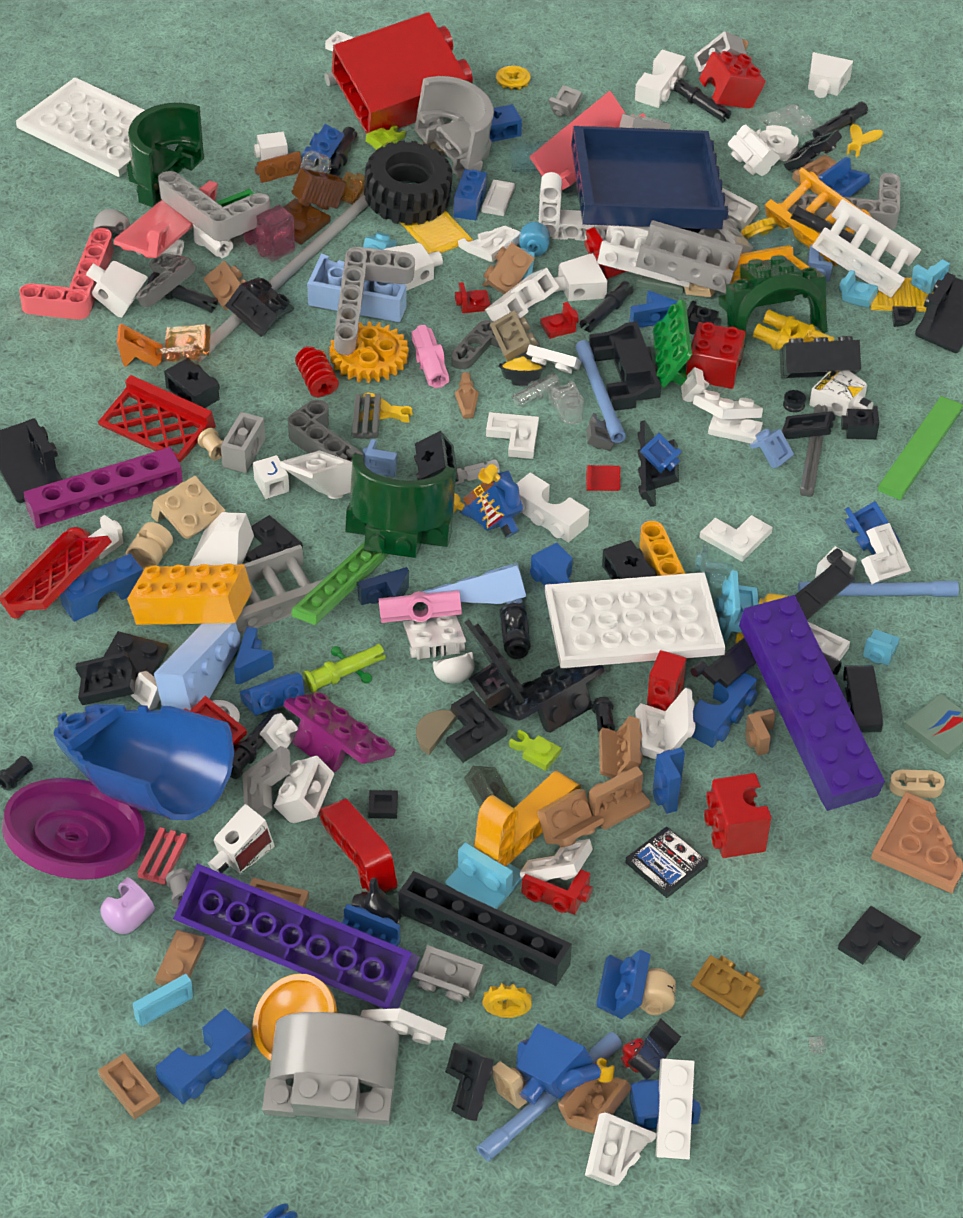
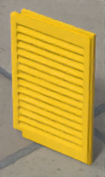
M446 211L430 222L426 220L424 224L417 225V223H412V225H405V223H401L415 240L422 244L429 254L437 251L443 253L459 247L458 241L465 238L468 242L473 241Z
M904 277L903 283L891 298L878 290V294L871 303L870 309L892 311V306L916 307L918 312H926V307L923 305L928 294L911 284L912 278Z

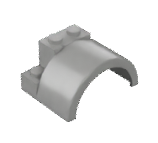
M448 76L424 78L414 131L426 144L435 142L443 149L444 153L454 162L453 173L461 180L464 169L481 171L483 164L481 160L489 157L492 142L489 135L494 115L493 104L484 91L468 81ZM441 117H447L453 120L450 123L444 124V121Z
M301 1012L279 1018L275 1025L269 1078H266L262 1108L264 1115L296 1117L298 1115L355 1120L358 1123L390 1126L399 1045L398 1032L393 1027L380 1021L343 1013ZM294 1078L293 1087L286 1084L287 1079ZM360 1083L373 1088L370 1092L360 1093L359 1087Z

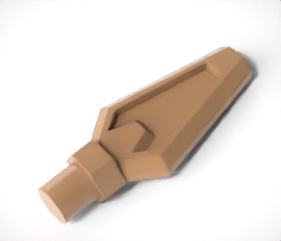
M468 372L461 374L459 389L455 392V397L464 419L474 418L479 395Z

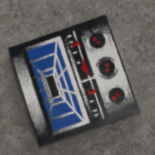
M667 826L628 855L625 860L629 867L666 898L708 866L707 859Z

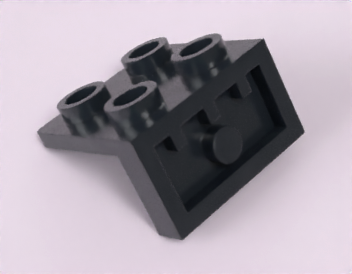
M260 277L241 283L225 305L260 337L267 333L278 317L290 313L294 309L286 296L278 294L272 289L269 281Z

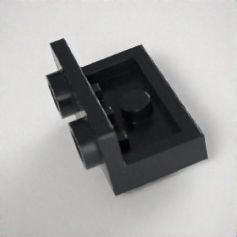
M123 652L76 663L75 669L81 678L78 699L82 706L134 694L137 670L128 653Z

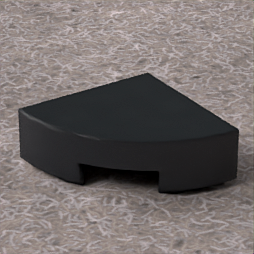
M892 306L894 327L909 324L912 321L911 319L915 317L916 307Z

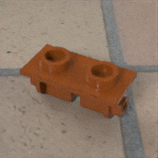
M300 151L259 161L257 166L254 167L256 175L260 176L261 183L298 174L299 169L303 168Z

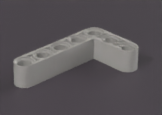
M167 171L158 176L161 199L216 241L229 240L264 225L271 220L270 199L267 194L256 193L222 207L176 172Z
M884 173L881 175L877 200L844 197L860 210L865 209L873 219L890 230L896 228L900 211L901 180L895 173ZM804 193L788 209V212L792 214L797 205L806 209L818 195ZM825 202L814 214L825 220L835 210V207Z
M352 247L347 250L335 326L334 349L336 352L342 355H349L356 349L365 280L394 284L410 283L413 281L415 271V258L413 255L406 252L364 247Z

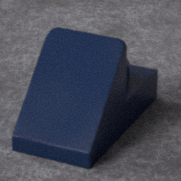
M401 568L357 582L358 600L361 605L376 604L379 602V598L404 596L409 588L408 568Z

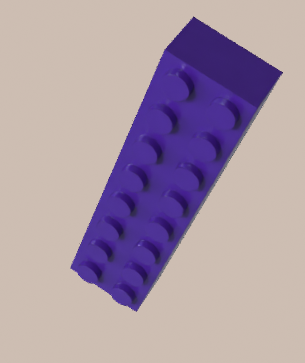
M795 595L744 608L739 627L825 809L829 811L878 796L885 780Z
M198 863L173 917L178 922L301 974L311 975L329 986L384 1009L399 1008L420 958L403 948Z

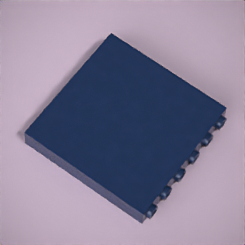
M573 126L571 147L582 225L650 227L651 221L654 220L678 228L722 229L723 221L728 219V206H725V192H722V179H719L720 168L716 166L717 154L713 153L714 140H710L709 131Z

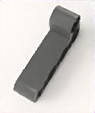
M312 400L288 417L289 439L308 454L323 451L352 462L354 454L363 455L358 449L327 428L329 426V407L325 401Z

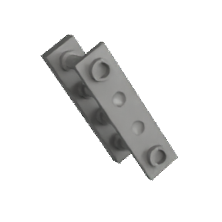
M652 220L646 243L640 246L635 267L726 293V285L731 283L733 272L738 267L743 246Z
M301 545L244 564L250 584L266 578L276 596L262 601L251 584L252 592L248 598L251 605L243 608L236 621L238 632L242 634L245 632L246 627L259 628L290 617L292 608L322 581L310 583L300 565H303V548ZM290 569L300 588L286 592L276 574Z

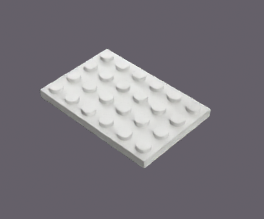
M73 78L17 119L16 124L17 128L120 177L127 171V164L131 160L128 138L129 126L133 119L143 112L144 109L78 78Z
M705 572L545 585V595L560 668L655 661L660 650L686 658L725 654V644Z

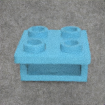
M734 570L731 571L728 580L725 579L723 581L721 597L716 598L714 605L715 612L719 615L718 623L724 643H727L731 631L742 633L739 623L744 608L758 605L757 588L739 585L738 572Z
M465 842L458 850V868L445 881V885L497 909L522 882L521 870L511 864L505 867Z

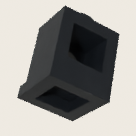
M692 300L687 309L690 334H695L698 322H709L721 326L722 319L718 318L719 311L696 305L697 301Z
M872 406V409H847L846 415H842L841 430H846V439H877L879 429L878 406Z

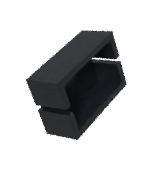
M853 336L838 337V340L828 341V337L813 338L811 342H804L803 338L789 339V342L785 343L779 350L781 379L824 377L829 371H850L855 375L861 370L860 340H853Z

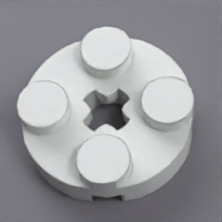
M771 125L766 126L764 131L760 132L761 129L756 132L780 155L779 160L787 161L797 151L798 137L797 135L794 137L789 128Z

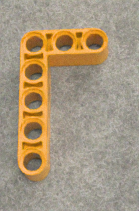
M656 521L645 522L641 526L639 546L648 565L653 566L657 576L685 574L663 525Z
M554 771L515 808L494 795L489 796L481 805L478 813L474 848L507 867L543 833L537 811L574 790L581 789V785L559 771Z

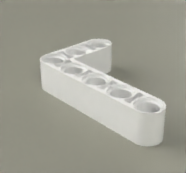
M554 172L544 174L541 179L539 223L544 224L548 228L550 237L552 239L566 240L568 238H575V240L585 241L587 240L586 230L595 227L603 241H605L608 225H582L581 211L561 210L562 178Z

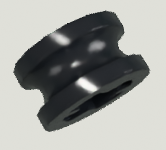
M798 390L786 392L783 407L789 412L797 413L805 408V394Z

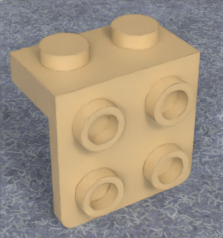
M193 476L169 492L157 497L153 502L151 517L156 522L166 517L183 538L189 539L207 528L222 512H225V509L200 480Z

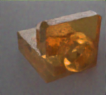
M347 171L343 177L347 185L341 200L352 205L364 191L365 176L360 173L355 175Z

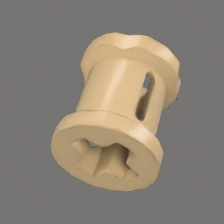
M214 428L204 430L197 440L199 446L206 448L212 460L216 461L222 458L221 444L224 440L219 438V434Z

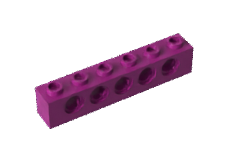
M171 447L24 491L26 509L37 529L179 485L183 482L182 470Z

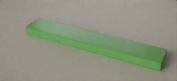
M940 396L879 484L878 491L899 500L904 497L962 412L963 404Z
M365 542L362 543L292 608L291 616L316 625L357 586V582L364 580L386 559L388 554L364 551Z

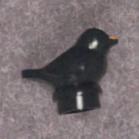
M375 877L371 878L369 892L355 894L352 899V906L362 907L369 913L382 918H389L398 924L402 917L401 912L392 905L389 897L379 888L378 879Z

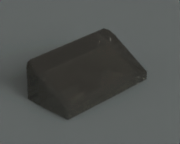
M472 766L464 779L479 808L491 795H494L513 808L516 807L495 767Z

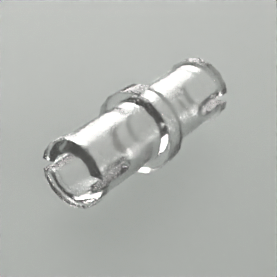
M552 372L537 382H530L528 387L513 394L511 397L514 400L512 401L520 409L535 399H542L544 394L560 386L558 381L560 380Z

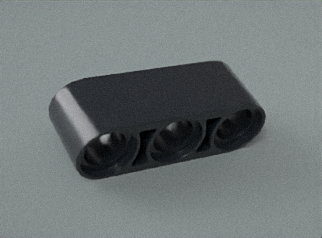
M845 665L843 680L847 682V687H845L847 702H850V710L861 733L881 732L883 715L874 666Z

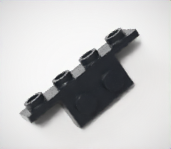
M643 420L640 421V431L637 433L640 442L638 456L641 461V467H638L641 485L638 486V490L642 500L646 499L649 506L654 507L656 506V489L679 482V464L671 471L666 469L660 473L640 453V450L654 438V434L647 422ZM674 439L668 441L676 450L678 449Z

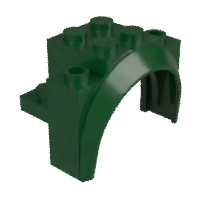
M782 255L772 256L770 260L752 259L746 264H740V279L735 280L733 284L726 285V295L718 296L719 306L727 312V327H735L738 330L746 331L748 319L755 307L794 301L795 296L803 294V298H808L810 323L819 328L822 333L828 332L826 276L816 268H804L801 270Z

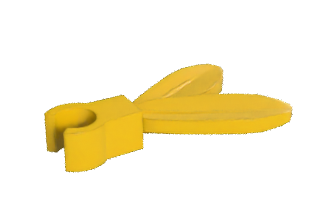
M856 124L851 125L850 135L852 143L848 144L847 154L854 150L856 151L855 156L858 157L862 145L880 139L883 136V131L872 130L863 134L861 127Z
M365 393L370 394L371 397H375L374 393ZM381 398L380 419L390 417L404 423L409 422V415H413L410 406H391ZM374 409L370 410L369 421H373ZM364 411L361 412L360 421H363Z

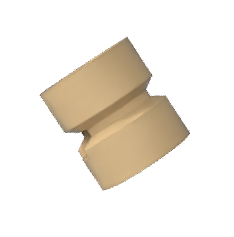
M148 522L143 525L136 538L132 541L126 550V555L131 553L143 570L145 567L158 566L163 555L166 554L172 545L173 537L162 525Z

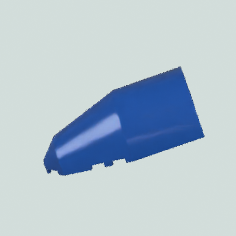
M94 704L85 707L86 712L74 713L69 716L64 712L57 717L59 724L58 728L54 729L53 734L61 751L101 793L117 802L171 820H191L209 810L222 795L231 776L234 747L228 722L172 706H162L160 710H149L147 705H140L138 710H126L125 705Z

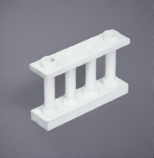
M842 199L831 214L832 217L837 219L831 231L825 227L812 245V248L848 271H855L856 276L868 284L878 286L879 291L891 298L905 279L898 274L903 264L905 263L910 266L921 249ZM845 225L857 232L851 243L839 236ZM864 238L876 244L871 256L858 249ZM884 250L896 257L891 268L879 262Z
M608 225L605 241H602L598 264L689 287L690 282L635 267L640 246L646 243L649 227Z

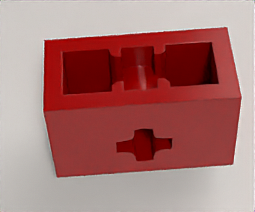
M662 650L659 651L649 674L648 706L666 711L683 691L686 657Z

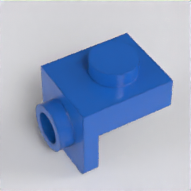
M658 433L640 450V453L662 473L666 469L671 471L679 464L681 460L678 457L682 451L679 448L676 450Z

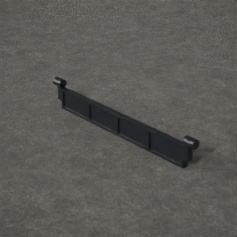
M838 548L826 557L827 561L832 565L795 595L807 620L855 580L849 573L851 567L841 559L843 553ZM743 638L709 667L704 661H699L690 669V672L694 677L702 674L713 685L719 682L725 688H728L753 667L756 661L745 638Z

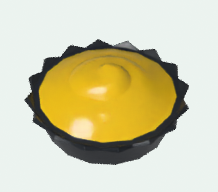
M524 356L514 358L508 362L504 361L503 364L500 363L498 365L501 368L503 377L512 380V384L516 386L531 385V381L540 379L543 370L546 368V366L532 362Z

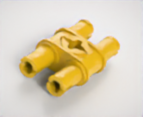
M771 309L767 310L763 323L775 327L778 331L758 323L753 332V338L766 342L775 351L780 350L785 343L789 342V339L803 338L804 342H811L813 338L828 337V341L834 340L833 336L831 337L816 330L813 324H806L795 319L793 315L787 317Z

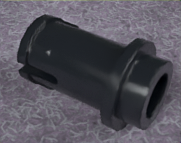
M598 697L592 705V711L596 714L598 732L602 728L608 729V726H610V730H615L612 715L614 705L608 697Z
M20 756L8 768L1 769L0 787L4 790L14 789L17 786L16 782L33 770L30 760L25 756Z

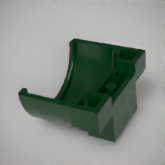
M178 102L156 105L137 115L129 126L128 138L131 160L127 164L128 178L130 182L137 184L139 203L153 208L162 200L158 176L161 173L172 171L179 174L184 168L192 171L204 159L200 106ZM178 144L175 151L168 149L167 145Z
M353 455L350 503L346 509L345 532L365 535L364 551L416 558L421 544L448 547L452 532L456 480L455 468L446 467L443 472L428 479L413 481L396 480L370 471L363 463L364 455Z

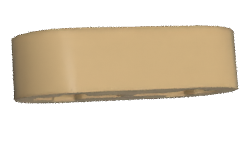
M902 769L893 772L889 787L893 794L901 797L907 792L919 798H936L943 792L945 780L936 771ZM899 780H903L906 786H901ZM927 781H931L935 787H930Z

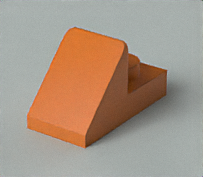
M122 323L119 325L117 345L123 365L126 367L134 357H137L143 362L157 367L162 360L163 345Z

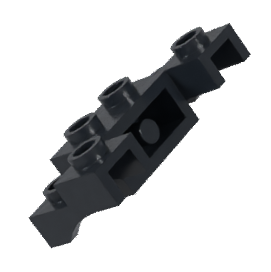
M637 321L624 323L620 327L608 332L589 334V344L594 354L595 362L613 359L621 382L608 383L606 387L614 411L636 408V401L661 397V384L657 376L658 368L656 363H652L651 349L646 347Z

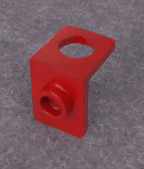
M586 465V491L620 490V466Z

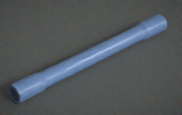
M581 340L575 346L577 354L591 383L611 441L620 443L626 437L625 432L612 406L595 363L590 344L586 340Z
M958 581L851 583L837 596L931 595L934 597H957L959 594ZM799 582L798 592L810 582Z
M609 1032L588 1053L594 1062H597L599 1058L607 1060L622 1047V1042L615 1033ZM543 1092L535 1105L529 1103L503 1127L495 1130L477 1146L478 1153L488 1162L510 1144L514 1137L559 1098Z

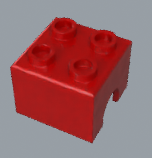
M728 51L711 53L699 77V81L704 87L708 83L715 87L712 99L716 104L747 109L753 108L766 81L760 74V69L751 62L750 56L743 53L733 55Z
M698 322L691 344L692 355L687 361L686 375L696 367L703 371L704 380L709 385L734 389L738 366L741 365L746 331L738 330L735 327L717 326L709 322Z
M756 773L713 779L711 791L706 793L709 809L704 810V819L707 827L712 826V844L714 849L720 850L722 858L766 851L772 817L768 806L755 807L754 797H757L755 789L761 787Z

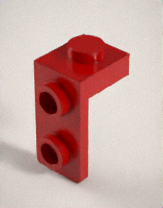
M580 869L568 891L525 874L522 878L521 894H524L533 902L541 901L549 904L558 912H569L575 915L581 903H587L592 894L593 886H590L591 873Z

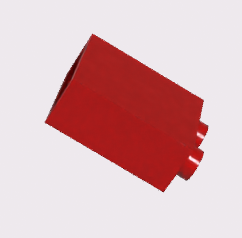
M429 12L333 45L332 74L366 134L380 128L388 131L395 125L399 129L416 123L424 78L448 76L473 83V75L468 62L465 59L457 61L452 52L454 46L448 28L446 26L437 27Z

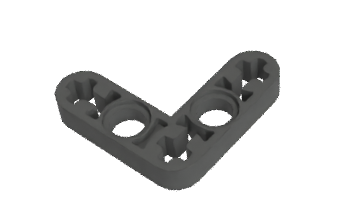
M163 253L157 258H153L149 262V266L153 272H158L160 275L140 290L136 298L143 308L158 302L195 272L196 267L190 257Z
M484 320L479 322L453 350L451 357L453 367L460 370L468 369L490 345L500 348L490 326L494 321ZM473 343H477V344H480L481 346H480V347H471V346H469V345H470V344H473ZM527 351L519 355V357L524 356L527 359H532V357L527 355Z

